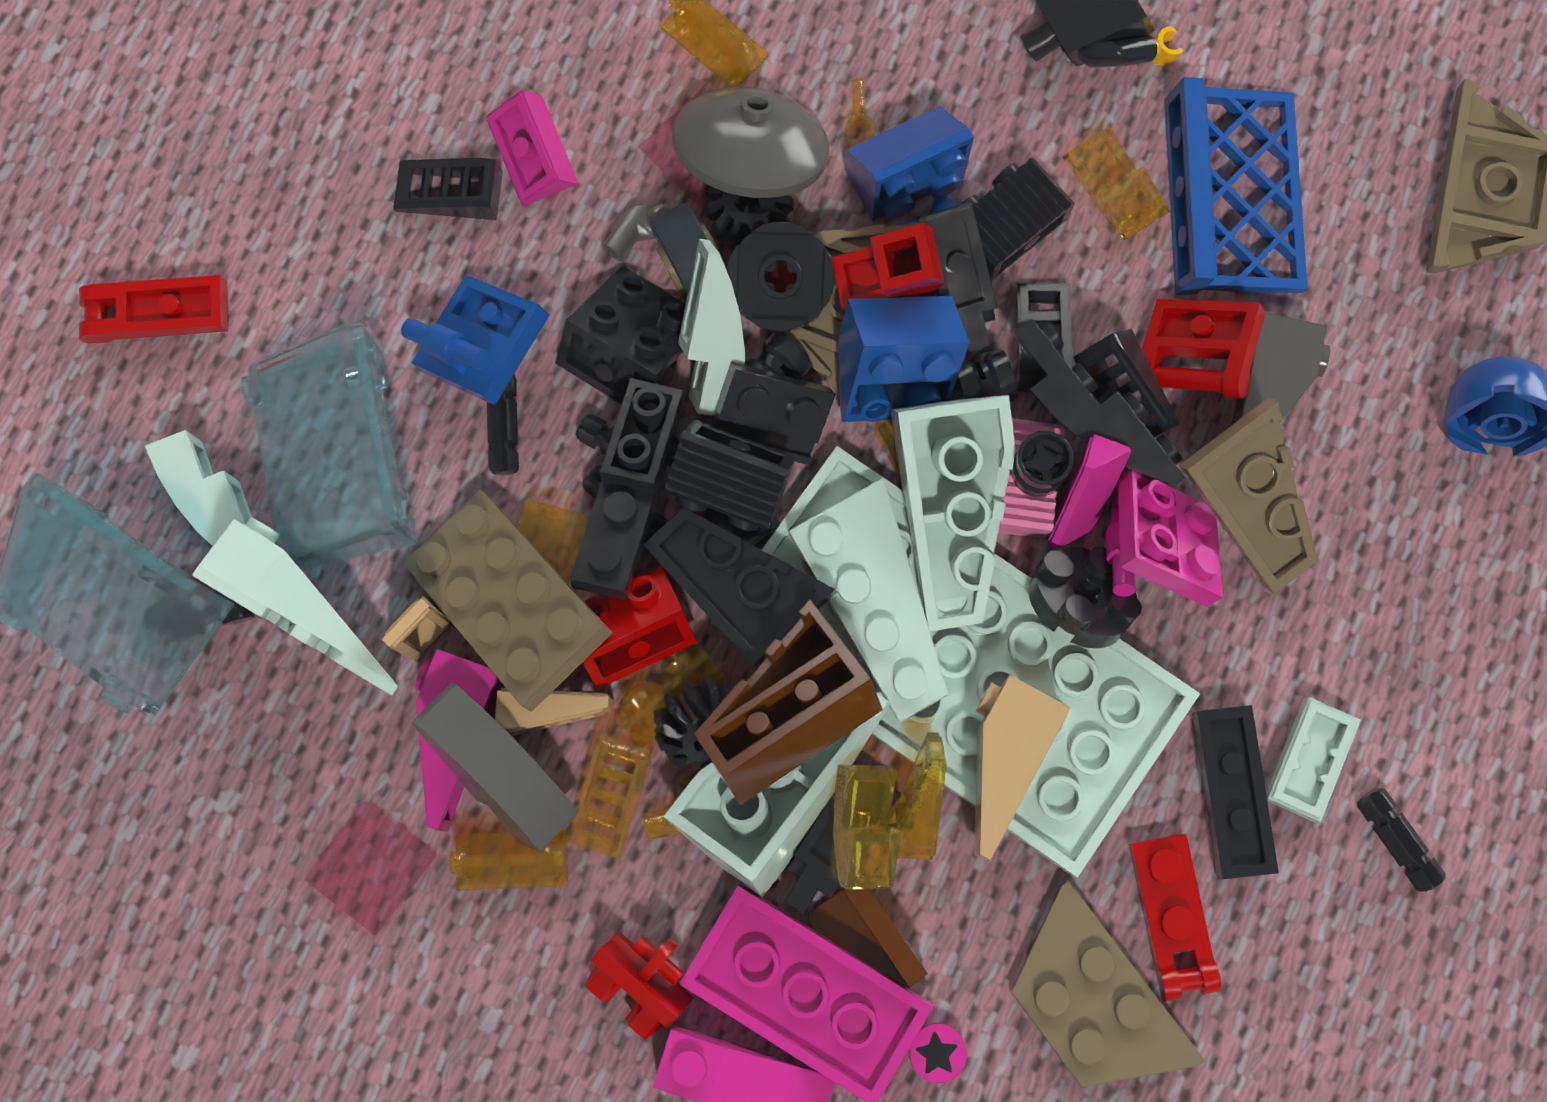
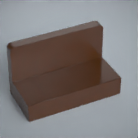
M859 877L809 912L808 920L818 933L905 986L907 984L910 987L928 974L862 877Z

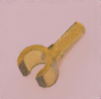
M862 78L852 80L853 109L851 117L846 122L844 131L845 141L849 146H851L850 130L855 126L861 125L866 127L869 131V139L875 136V122L867 115V110L865 109V84Z

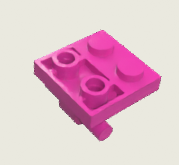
M1133 469L1127 471L1118 479V496L1110 502L1111 526L1106 530V560L1108 564H1112L1114 594L1121 597L1133 595L1136 591V574L1206 607L1223 598L1217 518L1209 506Z

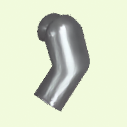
M663 204L630 207L602 244V249L614 259L623 261L636 241L656 239L649 222L672 210V208Z

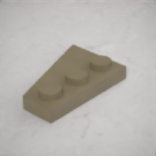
M1269 397L1181 463L1180 466L1260 581L1270 592L1275 594L1317 563L1318 558L1304 502L1298 498L1291 470L1295 466L1291 450L1285 446L1279 422L1283 420L1277 400Z

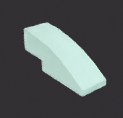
M699 239L678 344L687 359L696 360L689 391V398L698 414L715 416L714 410L730 363L734 362L745 365V347L739 308L721 255L710 240Z
M187 430L145 445L157 476L175 506L193 528L212 546H214L233 519L246 525L250 517H252L240 482L224 470L214 474L203 442Z

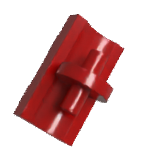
M618 931L591 958L595 965L585 983V987L600 1001L607 1003L621 988L638 1003L625 1019L628 1026L643 1039L650 1037L663 1025L668 1029L694 998L677 983L684 972L669 959L670 955L678 947V944L671 938L658 950L644 936H641L633 944Z

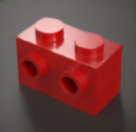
M662 565L634 577L631 581L626 601L600 594L584 601L612 632L582 662L597 690L698 643Z

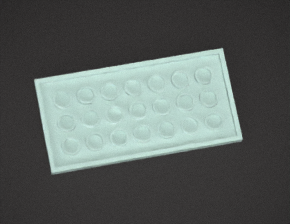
M836 446L762 551L777 557L814 578L791 540L789 530L883 477ZM884 478L922 603L903 490ZM994 553L995 564L983 623L930 631L949 694L901 723H898L890 707H888L871 735L976 808L977 729L984 718L983 715L976 712V709L990 683L993 682L1001 686L1002 682L1009 675H1012L1071 707L1007 831L1074 878H1078L1200 693L1121 639L1105 648H1085L1071 643L1070 641L1074 635L1065 632L1062 628L1058 627L1055 632L1050 630L1039 619L1031 605L1028 588L1032 578ZM827 601L819 609L820 613L869 675L876 693L883 697Z

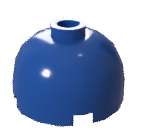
M1507 356L1489 358L1468 367L1457 377L1450 388L1447 398L1445 422L1450 442L1461 450L1487 455L1489 454L1481 442L1513 448V457L1527 455L1546 447L1547 371L1535 362ZM1480 427L1481 432L1488 438H1484L1475 429Z

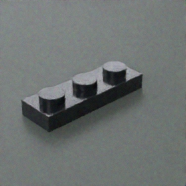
M1252 705L1193 712V723L1217 879L1278 874V864Z

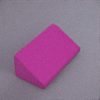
M521 90L486 116L522 206L579 184L543 96Z
M1094 434L1093 438L1090 437L1057 510L1053 531L1048 539L1049 547L1058 549L1089 533L1097 526L1131 454V449L1128 446Z

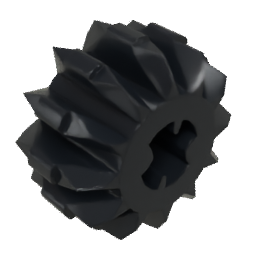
M711 186L708 188L709 197L713 201L705 205V213L707 218L714 221L711 225L712 234L716 238L728 235L727 245L732 251L738 244L740 245L742 239L750 235L753 230L761 225L773 222L791 223V219L787 216V214L794 210V199L791 196L753 198L730 194ZM750 201L751 207H753L756 202L759 209L749 213L748 207H745L743 212L740 205Z
M704 675L696 686H692L683 679L682 691L677 694L664 692V703L666 706L653 711L654 722L657 726L654 729L656 734L654 736L660 750H664L670 762L675 764L678 769L688 765L697 774L706 763H712L696 738L695 732L731 692L732 687L724 681L715 684L713 680Z

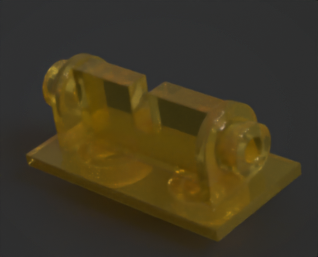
M706 0L669 1V7L673 9V13L660 25V28L728 86L740 87L769 57V53Z
M694 644L689 650L685 648L668 656L660 667L663 673L648 686L644 683L636 685L620 700L619 706L622 709L614 716L625 730H628L634 723L636 724L628 733L642 749L650 742L654 745L657 744L654 737L656 735L654 729L657 726L654 722L653 711L666 706L664 703V692L677 694L682 691L683 679L692 686H696L704 675L713 680L715 684L725 676L711 659L704 666L701 665L710 656L697 644Z
M561 830L542 852L518 843L510 832L456 834V851L450 852L449 859L451 874H456V891L568 886L567 830Z

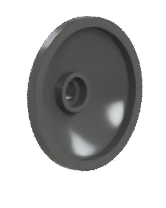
M727 87L713 90L697 97L684 106L674 122L673 147L682 165L702 182L730 194L753 198H773L790 195L812 185L822 175L827 164L829 141L826 132L818 120L801 104L770 90L754 87Z

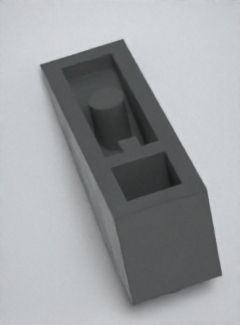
M1265 312L1250 368L1249 391L1244 399H1236L1231 426L1269 397L1278 401L1282 419H1284L1318 376L1322 377L1326 371L1330 358V346L1324 345L1326 325Z

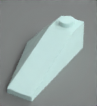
M1009 395L942 401L891 409L899 471L922 603L929 630L936 631L981 624L984 621L995 564L994 552L1000 521H1003L1006 506L1004 500L1010 470L1013 469L1016 453Z
M250 517L246 525L233 519L198 565L192 576L258 616L271 621L288 634L319 650L333 661L388 694L393 695L398 685L284 549L274 544L280 534Z
M877 694L883 709L881 712L742 805H739L713 764L710 763L695 775L664 815V818L718 866L763 898L812 829L890 706L889 701Z

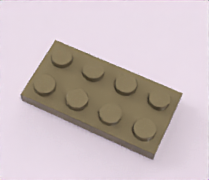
M481 488L403 563L518 703L530 712L612 634L611 630L496 502Z

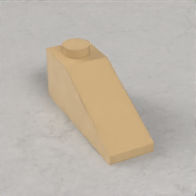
M1009 675L1002 682L1001 686L991 682L976 709V712L983 715L984 718L977 729L974 855L984 861L991 860L1071 709V707L1012 675Z

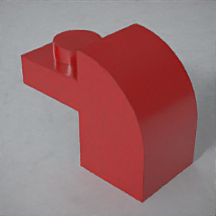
M925 223L870 237L872 246L831 257L840 303L844 311L846 310L848 299L919 297L944 285L933 228Z

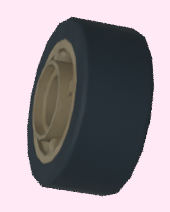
M683 203L651 220L649 225L659 244L656 250L677 290L680 291L682 289L687 297L699 239L710 240L716 249L717 247L705 225H700L689 205Z

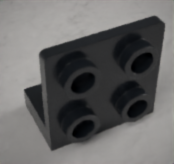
M621 267L566 319L555 364L622 405L630 378L660 385L665 370L683 352L678 341L686 304L628 268Z

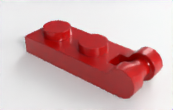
M221 275L90 284L79 288V305L84 308V321L79 323V340L84 343L93 344L120 339L228 332L227 281ZM116 305V318H107V308Z
M1187 834L1128 844L1162 1000L1167 1002L1182 999L1183 992L1200 990L1203 995L1220 992L1222 989L1221 977L1213 957ZM1191 950L1194 967L1177 970L1172 953Z

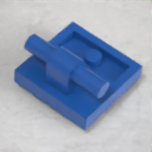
M465 275L435 324L430 326L414 318H409L403 323L401 334L404 338L422 345L411 362L420 371L495 405L550 314L537 303Z

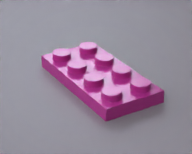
M741 884L736 887L679 983L684 988L865 1102H879L934 1007L930 1001Z

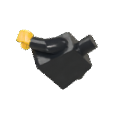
M1035 0L1046 19L1020 35L1035 62L1062 45L1075 66L1085 64L1090 68L1129 66L1151 61L1156 65L1167 66L1174 63L1184 51L1183 48L1171 50L1164 45L1165 42L1171 41L1177 34L1172 26L1163 28L1155 39L1149 35L1155 30L1138 0Z

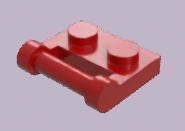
M1157 299L1142 350L1161 388L1223 392L1226 398L1244 399L1249 391L1250 368L1265 312L1259 302ZM1165 356L1228 360L1225 370L1162 367Z

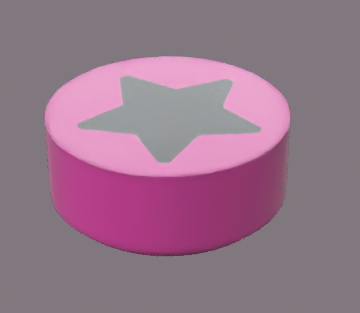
M930 1023L924 1025L909 1049V1058L913 1068L923 1079L933 1083H945L956 1078L963 1070L967 1059V1049L963 1038L955 1029L943 1023Z

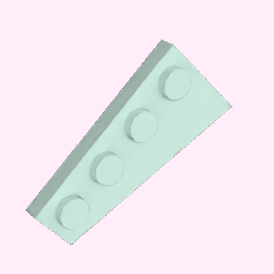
M884 477L789 530L791 540L814 579L825 583L837 591L828 600V603L881 694L889 701V707L898 723L905 721L946 697L949 693Z

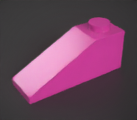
M436 649L432 660L426 659L423 662L415 682V689L420 691L416 700L417 716L450 683L457 684L492 716L496 707L497 691H501L503 683L489 667ZM419 732L427 827L439 831H449L465 787Z
M675 1024L670 1030L653 1088L695 1102H829L835 1082L812 1068Z

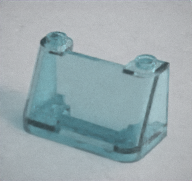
M363 320L337 326L253 362L248 367V375L241 378L242 391L246 403L250 408L253 407L273 522V528L271 529L280 534L274 544L284 549L300 570L420 545L415 519H407V511L403 501L407 500L406 489L399 483L382 391L387 386L385 377L380 372L387 369L383 344Z
M34 471L20 490L0 559V621L20 632L26 628L101 685L103 689L98 696L111 706L124 713H129L134 706L156 715L235 604L212 588L209 589L196 582L195 579L189 576L190 574L156 554L112 523L110 518H108L109 515L90 502Z

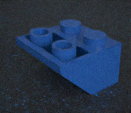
M939 106L846 149L845 171L871 220L874 221L883 216H886L888 220H894L910 212L915 206V201L930 194L934 198L946 196L961 185V180L965 177L974 136L969 127Z
M952 296L848 299L838 338L840 411L842 421L876 422L892 420L891 409L950 401L970 343Z

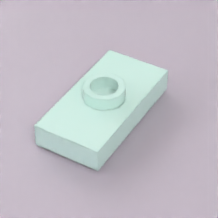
M1311 697L1304 698L1267 788V801L1312 822H1321L1361 720Z

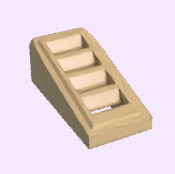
M423 595L421 598H417L387 629L381 640L390 648L408 658L418 660L451 626V621Z
M501 688V691H497L495 720L511 736L607 715V713L613 712L614 700L607 694L552 691L530 712L518 703L507 688Z

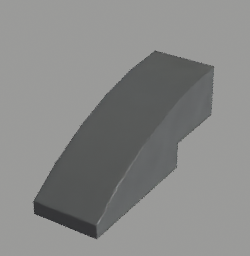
M450 683L411 722L474 799L486 804L518 843L542 852L579 812L556 783L521 745L457 684Z

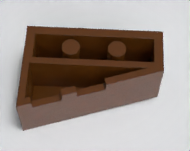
M810 599L799 611L801 618L781 641L775 639L765 651L767 658L746 682L741 679L695 732V736L739 805H742L883 710L871 678Z

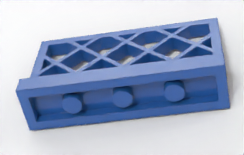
M1183 77L1164 99L1175 295H1196L1201 290L1256 293L1305 292L1308 290L1294 93L1204 87L1203 78ZM1207 104L1222 105L1236 121L1223 133L1208 118ZM1257 107H1279L1281 128L1273 136L1251 115ZM1240 124L1262 145L1250 159L1228 138ZM1280 136L1282 140V145L1277 141V139ZM1209 139L1213 142L1211 146L1209 144ZM1217 147L1240 168L1227 182L1211 167L1210 154ZM1266 150L1283 163L1284 176L1277 184L1254 164ZM1243 173L1266 194L1253 208L1231 187ZM1284 184L1285 193L1280 189ZM1212 188L1216 191L1214 195L1212 193ZM1220 196L1243 217L1230 231L1214 217L1213 203ZM1269 199L1287 213V226L1279 234L1257 213ZM1247 222L1269 243L1256 257L1234 237ZM1287 234L1289 243L1284 239ZM1215 237L1219 240L1217 245L1215 242ZM1223 246L1246 267L1238 276L1217 275L1216 254ZM1273 248L1290 262L1291 279L1276 278L1261 263ZM1251 272L1255 277L1246 276Z

